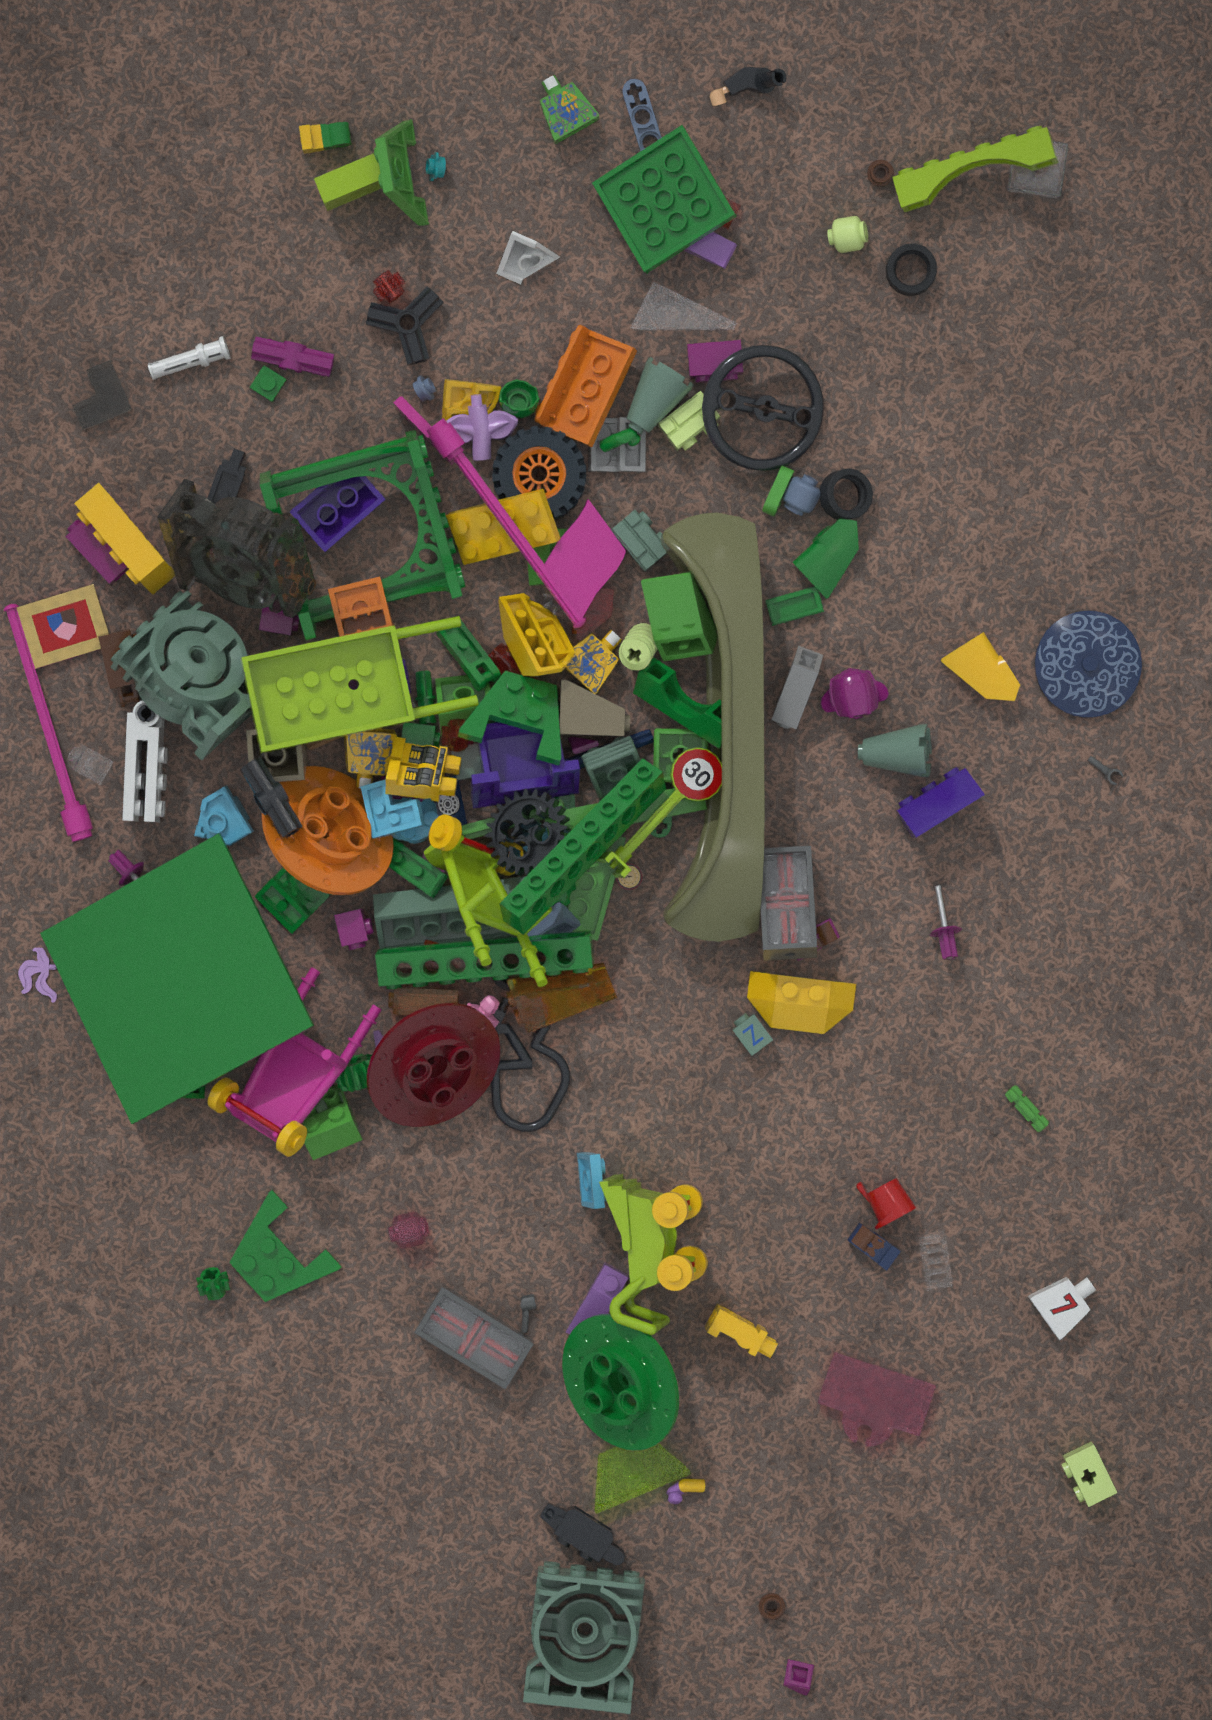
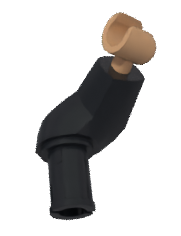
M744 67L724 80L723 88L713 90L710 93L711 103L713 106L726 103L724 94L728 92L731 96L745 90L762 94L769 93L776 86H782V83L786 82V73L780 68L771 71L767 68Z

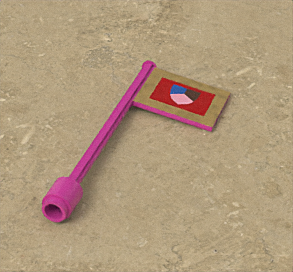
M94 584L20 607L17 604H9L4 608V612H7L64 796L65 810L61 811L60 814L67 836L71 837L72 842L92 837L91 830L93 826L86 804L80 805V802L76 801L36 669L101 649L98 635L109 632Z

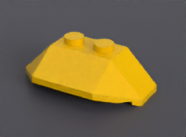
M525 593L499 597L503 637L522 675L540 676L562 672L575 657L576 652L557 616L541 604L530 600V597Z
M750 971L747 998L771 1028L825 1034L853 1011L856 984Z

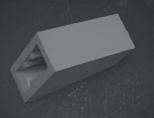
M798 646L771 719L780 727L797 729L818 676L823 658L822 654Z

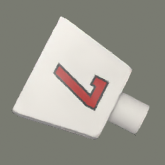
M1065 1277L1030 1294L1028 1297L1056 1337L1061 1340L1091 1310L1084 1299L1095 1292L1096 1289L1087 1277L1075 1286Z

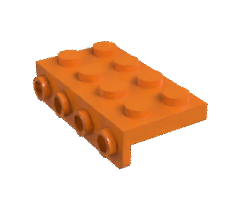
M578 325L570 336L569 345L565 354L561 356L558 362V369L553 379L548 383L545 397L536 409L535 422L544 428L546 426L553 428L554 431H561L566 434L567 438L593 447L637 350L634 347L591 331L585 326Z

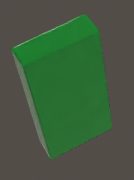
M815 586L765 600L772 626L824 612L819 591Z

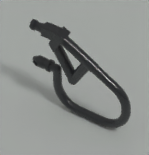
M502 997L501 1003L493 1014L499 1021L495 1029L498 1037L499 1034L504 1033L519 1059L499 1060L497 1071L491 1082L492 1106L496 1116L506 1126L520 1132H533L545 1127L553 1119L569 1088L570 1070L566 1060L560 1053L541 1043L545 1041L544 1038L551 1028V1021L549 1020L547 1027H545L543 1023L547 1019H543L540 1021L536 1032L532 1035L534 1037L530 1047L551 1058L558 1065L561 1073L560 1085L545 1114L534 1122H519L511 1118L504 1111L501 1103L500 1071L532 1069V1058L511 1024L501 1023L508 1006L512 1003L511 1000Z

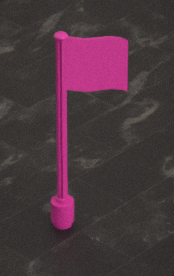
M444 418L427 430L430 435L429 440L443 459L448 456L451 460L455 461L574 624L573 627L579 628L583 626L586 622V617L583 618L596 593L614 574L624 558L626 550L590 500L587 499L578 518L561 536V539L556 542L547 560L543 563L463 453L464 450L461 446L465 443L450 422L447 423Z

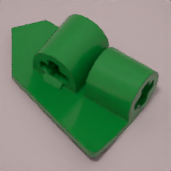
M839 518L832 526H827L821 530L812 540V544L792 562L826 599L830 597L859 550L857 521Z

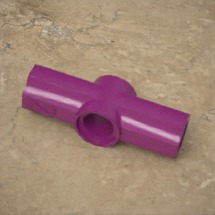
M255 337L251 360L277 365L278 368L284 370L287 368L292 369L297 373L304 371L330 377L335 355L309 349L306 345L284 341L283 343L272 339Z

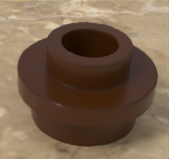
M876 160L870 164L867 170V177L873 185L884 187L892 181L894 169L888 161ZM883 169L886 173L885 177L878 178L875 174L876 170Z
M776 1593L765 1594L759 1601V1612L767 1620H777L785 1612V1602ZM769 1602L777 1604V1608L774 1611L767 1609Z

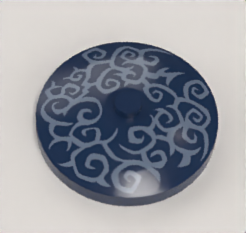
M1079 611L1062 617L1046 630L1036 649L1034 670L1040 690L1052 705L1072 716L1092 718L1115 711L1132 696L1140 680L1142 658L1134 635L1121 621L1111 615L1098 611Z

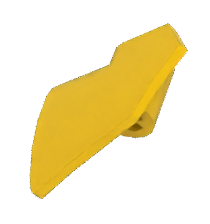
M984 632L941 659L945 666L985 699L1015 701L1020 684L1003 657L997 654Z

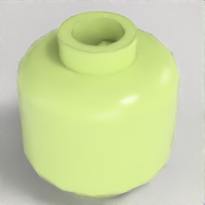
M857 216L834 220L832 229H828L827 232L829 244L834 245L839 253L861 250L864 247V243L868 242L866 222L861 221Z

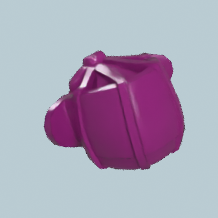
M847 668L830 679V688L821 697L820 705L821 709L825 712H836L840 717L860 719L863 718V715H869L876 710L878 702L886 700L889 692L885 684L874 680L871 671Z

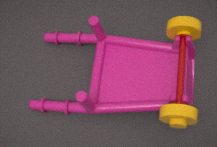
M313 967L310 968L305 978H301L303 981L297 989L302 1001L312 986L315 987L314 982L320 974ZM373 1004L366 1015L363 1014V1021L353 1037L348 1038L349 1043L341 1056L336 1055L300 1033L260 1055L242 1094L238 1093V1084L231 1079L223 1078L218 1081L210 1091L208 1106L217 1113H224L228 1110L234 1117L275 1141L277 1151L287 1157L294 1155L302 1148L307 1136V1128L302 1125L303 1121L347 1067L358 1047L362 1048L363 1045L361 1043L372 1025L377 1024L375 1020L382 1009Z

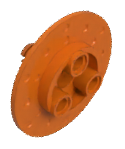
M306 766L305 780L279 782L287 793L291 808L303 826L302 829L292 836L282 839L268 815L265 816L262 813V826L266 841L273 855L284 869L308 887L333 895L356 894L376 884L390 865L393 855V836L389 835L378 839L372 838L371 824L367 818L361 788L356 787V780L334 769Z

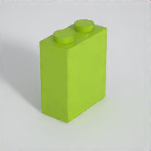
M374 153L314 178L327 211L381 189L378 180L380 167Z

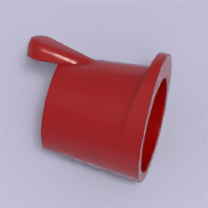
M897 1178L869 1193L862 1182L856 1184V1188L869 1202L878 1221V1224L874 1227L876 1230L916 1209V1206Z

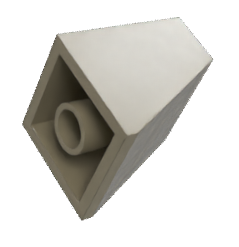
M561 680L560 736L624 737V732L630 731V715H625L624 708L568 680Z
M246 730L248 762L261 757L276 782L305 780L307 765L306 744L260 753L256 730Z

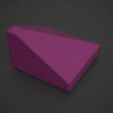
M578 737L568 738L575 755L599 746L596 740Z
M788 1659L783 1686L807 1696L810 1691L814 1665Z

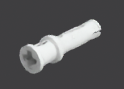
M224 336L219 337L217 341L205 345L199 343L195 346L196 349L148 363L152 379L155 380L156 378L200 364L207 367L210 362L223 358L226 360L231 359Z

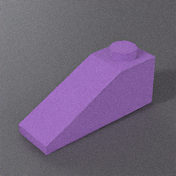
M605 1262L567 1328L566 1333L570 1334L579 1323L591 1316L608 1314L612 1299L621 1292L628 1280V1275Z

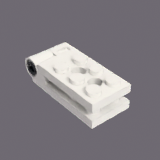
M143 700L135 705L133 713L127 712L122 820L139 822V816L144 815L145 822H160V817H165L166 802L161 801V790L166 791L167 775L162 774V765L167 764L168 748L163 747L165 719L152 710L150 718H147L146 713L151 709ZM142 742H148L146 789L145 774L141 773ZM140 789H145V812L144 800H140Z

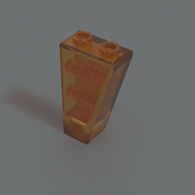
M604 963L594 964L593 968H588L589 971L584 973H573L572 970H564L559 975L549 976L545 972L548 983L543 987L537 986L535 979L532 977H516L507 980L510 991L505 993L510 1006L517 1007L513 1012L518 1024L524 1023L527 1032L530 1033L616 999L617 995Z

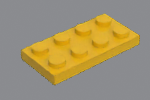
M544 489L498 500L532 548L555 543L561 539ZM485 503L453 511L446 515L463 565L520 551Z

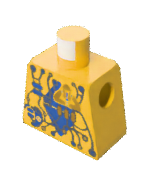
M612 630L601 640L590 634L573 647L576 652L575 657L565 668L590 692L597 694L619 661V658L612 651L621 643L622 639Z
M379 728L344 736L346 769L350 773H357L356 787L361 788L360 786L373 783V775H386L394 739L397 737L394 729Z

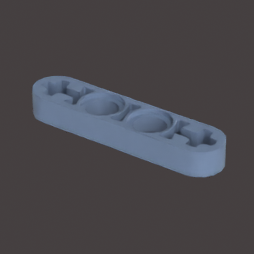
M630 79L624 84L622 93L639 150L642 151L645 149L642 144L645 137L654 136L657 140L662 137L646 86L641 80ZM631 85H635L636 89L641 88L642 91L639 92L638 97L640 103L645 100L646 105H638L631 109L630 105H635L633 95L627 94L630 91ZM640 110H644L650 115L649 122L644 125L638 124L635 121V114Z

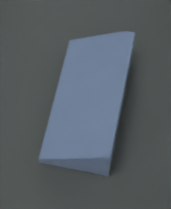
M558 902L551 907L552 911L528 933V936L572 932L581 924L562 903Z

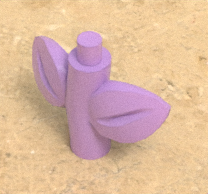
M481 394L471 395V405L468 406L469 415H455L446 422H450L465 443L473 440V460L491 459V439L503 440L509 437L518 424V418L505 411H493L488 414L486 404H482Z

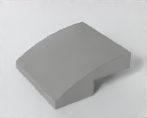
M626 417L606 418L593 447L588 446V472H645L646 431L642 435L639 434L641 440L636 446L632 447L625 443L613 450L603 452L599 445L600 440L630 428L628 427L630 421Z

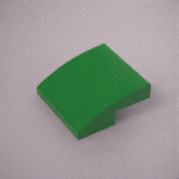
M283 867L254 897L293 934L332 894L308 887L293 877Z

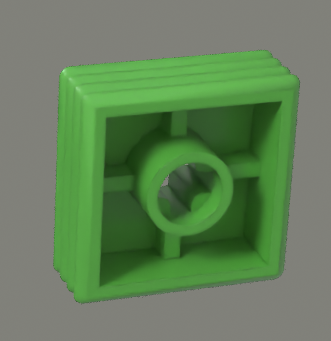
M656 728L654 730L653 765L663 771L665 783H672L670 774L672 764L676 759L673 758V753H677L679 748H682L683 752L692 748L708 749V741L689 729Z

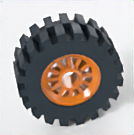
M533 426L525 431L524 429L517 431L516 435L508 437L505 440V444L502 447L500 446L496 459L493 462V484L499 500L531 492L535 485L537 490L544 486L547 492L545 495L555 521L556 518L564 517L572 508L574 509L580 497H582L586 483V465L581 451L577 448V444L572 439L567 438L565 433L554 431L551 427L538 428V426ZM538 455V463H535L532 456ZM542 455L547 456L544 463H541ZM529 459L532 466L524 463V461ZM552 459L555 463L548 467L547 465ZM521 466L529 470V472L520 471ZM541 467L547 471V477L543 481H536L532 478L531 474L535 468ZM557 467L559 469V472H550ZM519 476H529V478L520 481ZM550 477H559V480L555 482ZM532 482L527 490L524 485ZM547 482L555 487L552 490H550L547 485Z

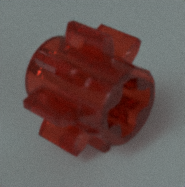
M387 270L373 281L376 285L373 293L380 302L386 299L390 304L405 293V290L402 288L405 281L398 271L392 275Z
M451 719L447 726L441 727L442 745H448L450 751H464L468 744L474 743L471 740L458 737L459 729L465 723V719Z

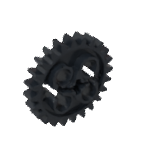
M524 789L523 796L519 792L514 791L513 800L505 796L506 805L502 806L497 803L496 806L500 812L498 814L491 813L490 815L495 821L494 823H487V826L492 828V832L485 834V837L493 840L487 845V848L495 850L491 857L496 860L499 859L497 864L501 867L506 866V871L510 873L515 871V874L522 876L524 871L528 875L565 837V833L572 830L564 825L570 821V818L562 815L566 809L561 805L558 806L560 801L555 798L551 799L550 794L546 792L542 794L537 789L533 793L528 789ZM536 809V815L543 819H547L549 816L553 821H557V823H543V826L549 829V836L545 841H542V836L546 831L541 827L542 823L534 818L529 819L530 812ZM513 824L515 829L511 836L516 839L515 843L522 847H528L526 854L522 857L520 855L521 851L515 847L510 846L507 848L505 845L500 844L501 842L510 844L514 842L508 836V829Z

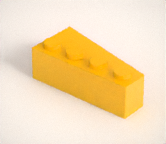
M100 483L96 484L74 503L80 510L77 516L86 526L90 523L96 529L93 535L103 546L108 543L113 549L109 554L119 565L124 562L129 568L125 573L135 585L141 582L154 595L177 575Z

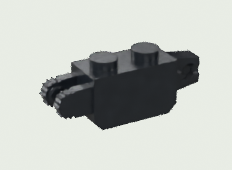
M550 1502L546 1504L540 1517L554 1529V1534L557 1535L556 1540L568 1548L570 1545L580 1550L578 1554L589 1562H592L593 1559L600 1562L601 1558L609 1563H613V1565H620L624 1562V1550L612 1542L613 1533L610 1527L577 1506L568 1507L566 1510Z

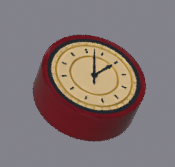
M627 863L631 871L625 878H616V881L621 888L633 890L641 884L643 876L638 866Z

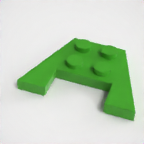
M410 119L399 123L375 139L374 155L380 167L378 180L383 193L418 226L429 225L425 199L414 196L407 147L415 146L416 139L413 120Z

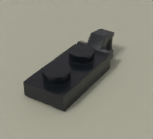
M234 448L230 460L223 459L222 464H219L201 515L228 523L245 477L246 467L241 466L245 452Z

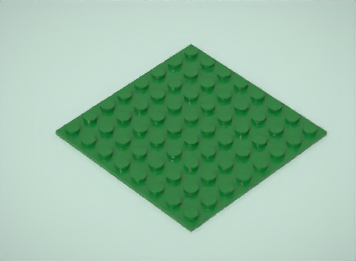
M221 833L40 933L131 1124L137 1123L314 1026Z

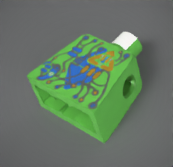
M553 75L541 83L548 96L540 100V106L555 145L599 120L598 112L573 82L562 87L556 76Z

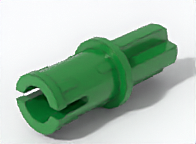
M427 670L416 672L417 697L415 700H418V707L434 704L433 699H436V696H433L431 672ZM435 715L419 718V724L436 723Z

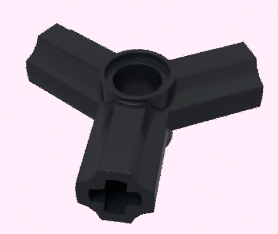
M428 286L404 310L371 302L366 325L398 333L407 365L422 363L429 360L430 357L421 326L444 302ZM405 317H411L415 320V325L410 330L402 329L400 326L401 320Z

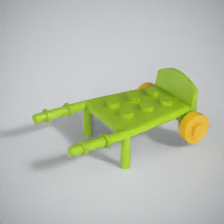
M446 814L437 817L430 827L429 841L431 845L424 851V855L433 866L447 871L460 914L466 926L465 933L471 938L475 948L474 955L479 958L482 966H488L492 962L489 955L490 948L488 945H485L480 933L482 930L481 926L476 924V921L517 936L522 948L521 955L526 958L531 969L529 972L530 976L535 979L537 986H545L548 983L545 977L546 969L540 965L536 955L537 948L532 945L528 933L552 911V908L524 935L504 922L499 903L508 894L497 873L510 876L515 871L510 873L505 870L506 866L501 867L497 864L499 859L496 860L491 857L495 850L489 849L486 845L461 835L462 826L457 818ZM500 843L505 845V847L509 848L510 846L515 847L516 849L521 851V857L523 856V849L517 843Z

